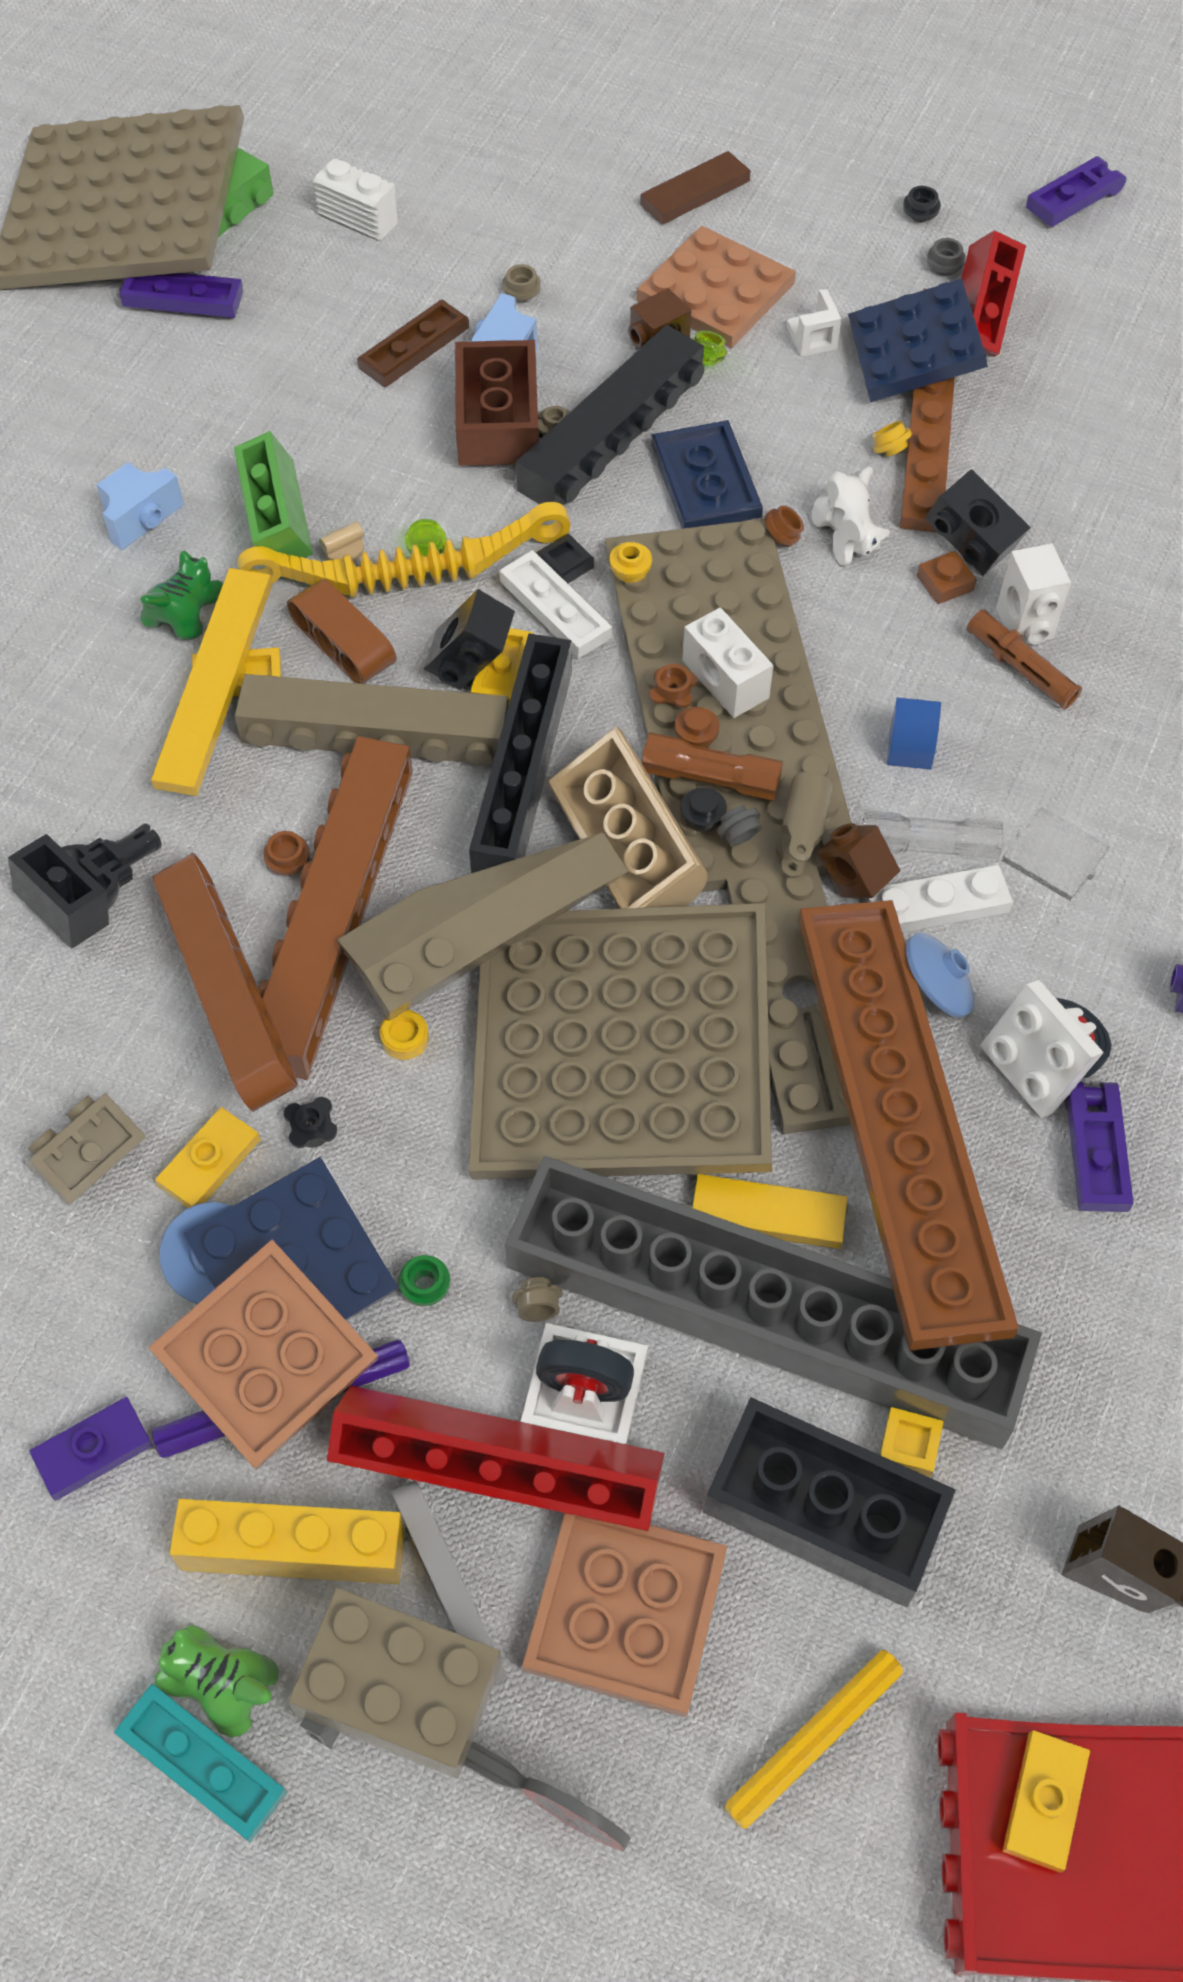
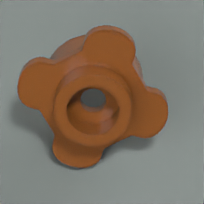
M668 664L654 672L656 683L655 687L649 692V698L653 703H666L676 705L679 708H686L692 704L693 697L690 693L692 687L697 684V677L694 673L678 664Z

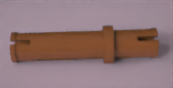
M986 609L977 612L968 623L967 632L972 633L994 651L993 657L999 662L1006 661L1060 705V708L1063 710L1067 709L1077 700L1082 692V687L1075 684L1048 660L1022 641L1023 635L1015 629L1010 631L990 615Z

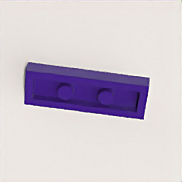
M173 273L125 278L119 295L122 306L235 318L244 290L241 279Z

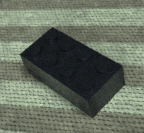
M750 1397L709 1488L703 1513L907 1608L918 1590L956 1489Z

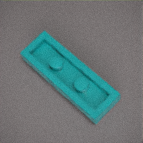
M152 1683L113 1732L249 1843L253 1841L288 1793L285 1788Z

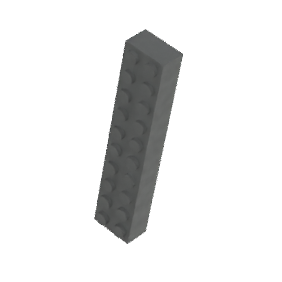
M547 1156L542 1158L505 1243L507 1268L533 1278H547L551 1281L552 1285H557L560 1288L881 1406L893 1407L944 1421L942 1428L1001 1450L1014 1431L1042 1336V1332L1018 1324L1019 1330L1015 1338L909 1351L890 1278Z

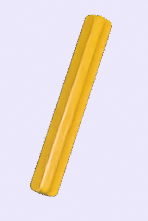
M885 1649L880 1650L727 1801L725 1809L738 1826L742 1829L750 1827L900 1678L904 1669L890 1652Z

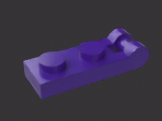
M1096 156L1029 194L1026 208L1050 227H1053L1106 195H1117L1123 189L1127 178L1118 170L1111 171L1108 168V163L1101 157Z
M1079 1082L1064 1100L1065 1109L1068 1111L1078 1211L1129 1212L1134 1202L1119 1085L1117 1082H1101L1099 1087H1084V1083ZM1087 1106H1099L1102 1112H1088Z

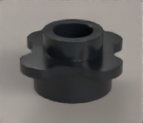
M317 1097L312 1103L304 1105L291 1103L285 1108L284 1118L290 1122L291 1133L289 1134V1141L292 1146L296 1148H314L330 1142L336 1137L338 1129L331 1122L329 1113L332 1111V1103L329 1099ZM309 1119L315 1120V1123L311 1126L306 1124Z

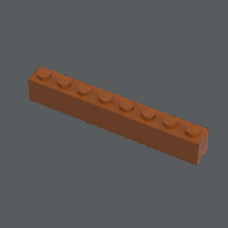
M357 736L352 753H345L341 764L342 780L339 789L333 788L329 796L327 808L329 816L325 825H319L314 840V850L316 852L312 863H305L301 873L300 886L302 891L298 901L293 900L288 908L286 918L288 929L284 940H277L272 954L273 971L270 979H264L260 985L259 991L296 1078L308 1080L349 961L337 940L361 926L413 774L410 746Z

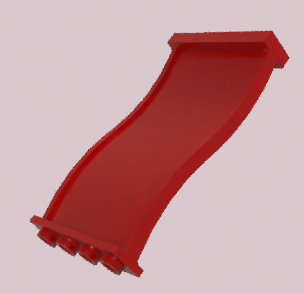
M955 1712L946 1722V1729H939L937 1738L938 1763L940 1766L948 1767V1791L941 1790L939 1800L941 1828L950 1829L951 1854H943L942 1887L944 1893H952L953 1919H945L944 1951L947 1959H954L955 1975H985L1083 1982H1183V1726L1056 1724L968 1717L967 1713ZM1032 1730L1090 1750L1066 1869L1061 1873L1002 1852L1027 1739Z

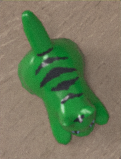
M181 551L179 568L175 575L155 585L146 594L141 596L140 600L143 603V611L140 620L144 626L153 629L168 623L174 629L177 637L183 640H192L202 634L203 624L200 621V609L202 606L217 602L223 586L222 581L211 580V573L205 557L199 559L191 557L186 551Z

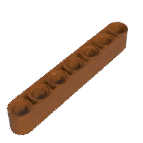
M192 852L156 873L152 878L232 1082L246 1106L252 1112H255L298 1087V1081L214 882L202 861Z

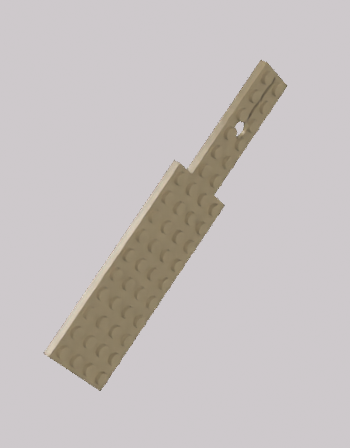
M765 519L605 538L606 557L646 740L650 732L678 738L675 733V720L678 714L690 707H704L711 710L717 716L720 723L717 738L706 748L737 755L754 754L783 761L780 783L774 801L740 794L734 788L689 778L672 779L658 775L654 776L657 790L707 871V882L701 892L726 889L729 904L765 903L770 1083L782 1135L851 1125L819 1000L817 999V1002L811 1007L797 1008L794 1002L784 999L782 994L783 988L789 982L795 980H804L815 986L798 922L799 912L801 908L827 906L820 876L829 874L817 852L831 840L830 835L834 830L852 822L774 537L767 529ZM636 542L644 545L651 552L652 566L642 580L628 583L621 581L615 576L610 567V553L619 544ZM720 607L773 664L769 699L735 718L728 713L698 678L697 684L691 689L690 694L693 700L689 707L679 708L676 705L666 703L655 704L649 698L650 690L655 687L654 672L657 669L668 664H678L692 672L682 661L684 627ZM801 772H817L825 775L833 784L823 836L813 849L810 858L805 862L803 873L799 877H789L781 869L784 854L781 832L792 780L796 774ZM701 787L714 789L724 797L727 805L726 813L742 805L745 806L746 810L756 808L761 815L758 821L762 829L748 841L737 846H730L726 839H720L717 834V830L722 825V822L715 829L707 832H699L690 828L682 818L681 801L685 794L693 789ZM788 866L790 870H796V867ZM804 1017H809V1019H810V1023H811V1027H812V1031H813V1035H814V1039H815V1043H816V1047H817V1051H818V1055H819V1059H820V1064H819V1060H818V1056H817V1052H816V1048H815V1044H814V1040H813V1036H812V1032H811V1028H810L809 1021H805V1020H804ZM821 1068H822V1072H823V1076H824V1080H825V1084H826V1088H827V1092H828V1096H829V1100H830V1104H831L832 1110L830 1109V1105H829V1101H828V1097H827V1093H826V1089H825V1085H824V1081H823V1077H822V1073H821Z

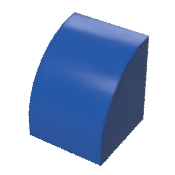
M896 697L889 730L887 765L931 770L938 738L941 702Z

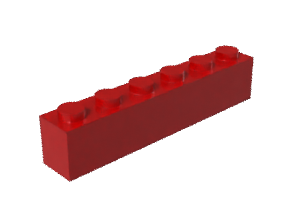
M350 1386L333 1413L327 1461L649 1531L665 1453Z

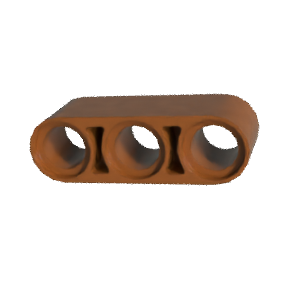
M321 579L287 601L288 611L296 625L353 682L363 684L397 661L393 646L386 636L328 580Z

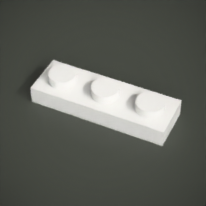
M533 550L499 570L500 582L557 638L572 640V653L578 659L612 638V626Z
M999 865L890 884L881 889L873 898H864L865 903L893 900L902 933L1009 913L1013 905V900Z

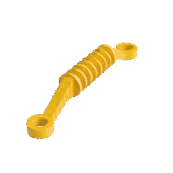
M545 502L537 505L522 518L514 521L509 526L507 525L500 531L498 530L491 536L471 539L469 536L462 537L459 551L455 550L450 539H446L444 553L439 554L434 542H429L427 556H423L417 544H413L411 557L406 559L401 548L396 547L394 561H389L384 550L381 549L378 553L377 563L373 564L367 552H362L360 566H355L350 554L343 555L341 559L323 561L322 563L313 559L299 558L290 554L276 552L268 547L255 546L246 549L239 555L237 567L239 570L270 574L272 583H275L281 576L289 579L293 578L299 582L305 581V583L310 585L317 583L321 579H326L339 592L350 595L353 598L357 597L359 583L364 584L369 595L374 594L375 582L380 580L386 592L391 590L392 578H397L403 590L407 589L410 575L414 576L419 587L424 586L426 573L431 574L435 584H440L443 570H447L452 582L457 581L459 568L462 567L469 579H475L476 575L483 572L485 568H489L494 562L499 561L503 558V555L506 556L512 552V549L515 550L521 543H525L530 538L541 543H552L568 534L571 524L567 510L562 504ZM556 520V521H555L554 523H552V524H549V525H541V524H543V523L546 522V521ZM266 565L262 569H252L253 566Z

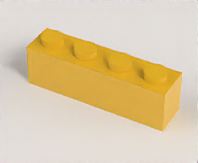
M178 1499L169 1555L181 1571L400 1585L406 1529L400 1512Z

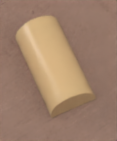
M617 726L546 781L579 840L603 832L629 872L606 886L619 909L688 906L701 893L707 882L706 869L624 733Z

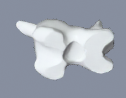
M872 467L864 468L859 472L858 476L846 475L841 471L834 472L829 477L826 485L828 496L819 497L813 504V524L818 528L829 526L834 529L833 552L835 559L842 566L850 564L853 552L865 556L874 550L881 549V540L890 535L888 529L875 525L870 517L868 483L873 474Z

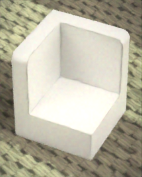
M819 290L816 312L789 318L787 320V329L800 356L838 348L841 317L828 290Z

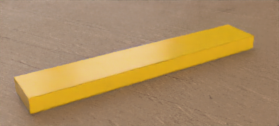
M229 568L152 775L151 782L154 789L198 796L273 585L270 574Z

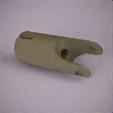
M801 772L796 774L792 780L781 832L782 849L784 852L781 869L789 877H799L803 873L805 862L810 858L813 849L823 836L833 784L829 778L817 772ZM792 865L796 867V870H790L788 866Z

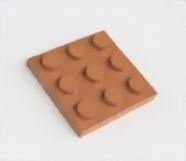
M701 225L637 288V301L641 302L669 288L692 310L691 329L732 349L794 285L796 271Z
M273 1240L268 1242L148 1347L256 1471L379 1359L370 1346Z
M565 1513L524 1657L522 1671L687 1718L728 1546L650 1525L649 1531Z

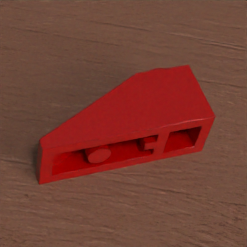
M996 230L969 245L961 277L984 351L993 356L1000 354L1026 249L1025 244Z

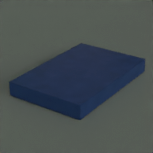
M729 420L651 434V446L682 529L741 522L762 517V503Z

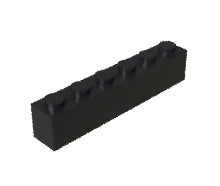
M665 325L516 461L517 491L538 504L557 502L564 506L567 502H572L591 479L598 478L607 464L617 455H622L639 434L648 431L654 424L655 419L666 409H671L686 390L700 382L705 371V366L703 365L704 345Z
M528 633L469 848L471 873L525 857L572 676V640Z

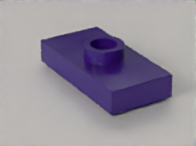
M126 1396L34 1447L29 1452L54 1501H57L151 1448L153 1444L129 1398Z

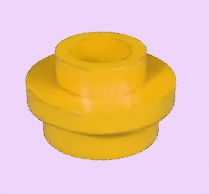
M901 420L890 423L872 435L875 441L873 449L876 454L884 452L886 457L895 455L908 446L906 440L912 436L910 428L904 427Z
M636 542L622 543L616 546L610 553V567L615 576L621 581L628 583L638 582L651 569V552L642 544Z

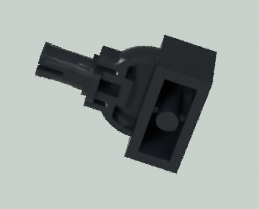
M147 823L142 824L132 833L116 842L98 838L88 845L74 844L60 847L48 834H45L8 857L13 892L73 949L109 925L108 910L115 903L120 887L133 880L134 875L131 865L162 847L161 839L154 829L151 830L150 825Z

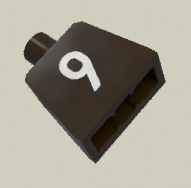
M1119 1505L1078 1526L1061 1574L1062 1576L1141 1612L1151 1613L1173 1604L1183 1608V1542Z

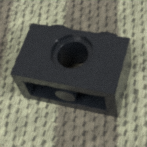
M972 469L939 496L925 517L934 530L958 550L964 560L974 566L983 576L1007 556L1031 528Z
M477 589L437 628L424 670L438 677L443 683L461 690L503 652L515 610Z

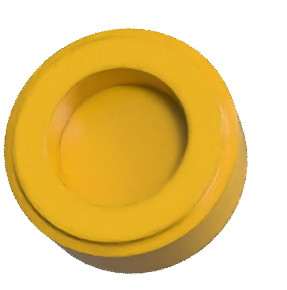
M411 1010L403 1012L390 1021L385 1018L380 1026L382 1047L388 1055L399 1060H409L419 1056L426 1049L429 1042L428 1026L425 1019L417 1012Z

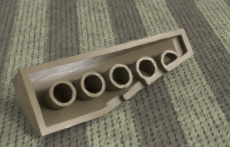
M602 832L420 889L342 936L337 942L388 1021L621 878L629 871Z

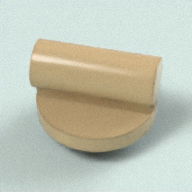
M357 521L319 539L323 555L327 560L341 559L343 555L350 554L353 562H355L364 552L362 539L364 532Z

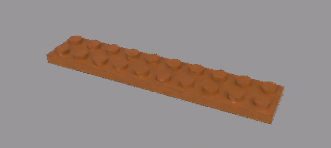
M893 900L801 908L798 922L909 1351L1015 1338L1019 1326L919 987L907 961L906 943Z

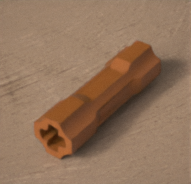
M653 732L648 734L642 757V765L649 774L672 779L684 777L734 788L740 794L772 801L776 798L783 767L782 760L754 754L737 755L691 745L684 739Z

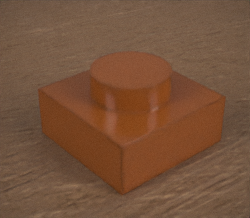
M956 550L919 564L917 572L918 578L937 604L974 591L977 582L976 577Z

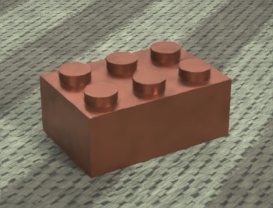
M535 340L455 342V406L458 466L516 464V461L539 441Z

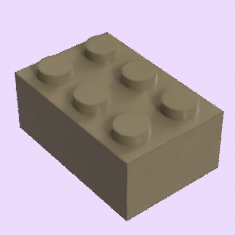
M336 1587L288 1703L298 1716L459 1779L502 1665L501 1652L496 1648Z

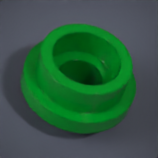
M420 1255L410 1259L402 1267L399 1274V1287L403 1297L417 1306H431L441 1301L450 1288V1274L447 1266L440 1259L429 1255ZM424 1276L431 1277L434 1280L433 1285L427 1289H421L415 1285L417 1280Z

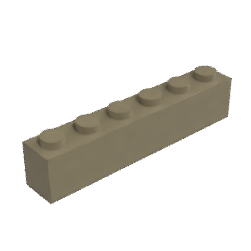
M245 674L235 719L241 743H248L259 747L271 745L294 747L299 750L339 751L345 754L346 752L352 753L357 736L410 746L411 758L427 759L433 762H467L484 766L493 764L509 705L508 696Z

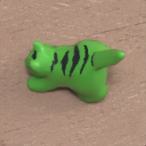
M190 1625L184 1629L177 1630L174 1633V1637L161 1646L158 1661L161 1670L155 1676V1685L168 1696L187 1698L200 1703L206 1716L212 1721L219 1733L228 1737H239L247 1733L252 1726L250 1717L252 1707L271 1701L272 1693L268 1686L276 1684L279 1678V1669L276 1662L266 1655H261L252 1649H226L203 1628Z

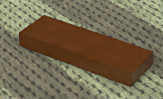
M726 151L641 193L640 205L663 225L749 182L751 170L731 152Z
M441 299L357 358L358 369L386 388L469 329V318Z

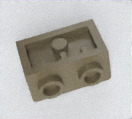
M106 1093L96 1101L89 1095L86 1096L66 1114L72 1121L59 1134H56L51 1128L48 1129L27 1148L33 1156L25 1165L31 1171L35 1170L68 1206L146 1137Z

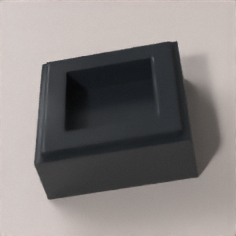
M569 533L536 552L567 584L594 568V557Z

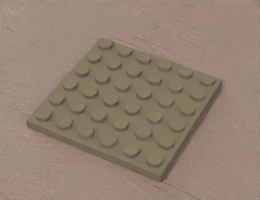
M217 105L207 109H181L169 113H145L141 116L123 118L114 116L104 120H78L67 124H42L38 127H32L0 234V290L211 270L244 122V115L240 105Z
M765 903L566 911L482 963L479 974L468 1170L471 1179L534 1178L543 1156L601 1176L772 1172Z

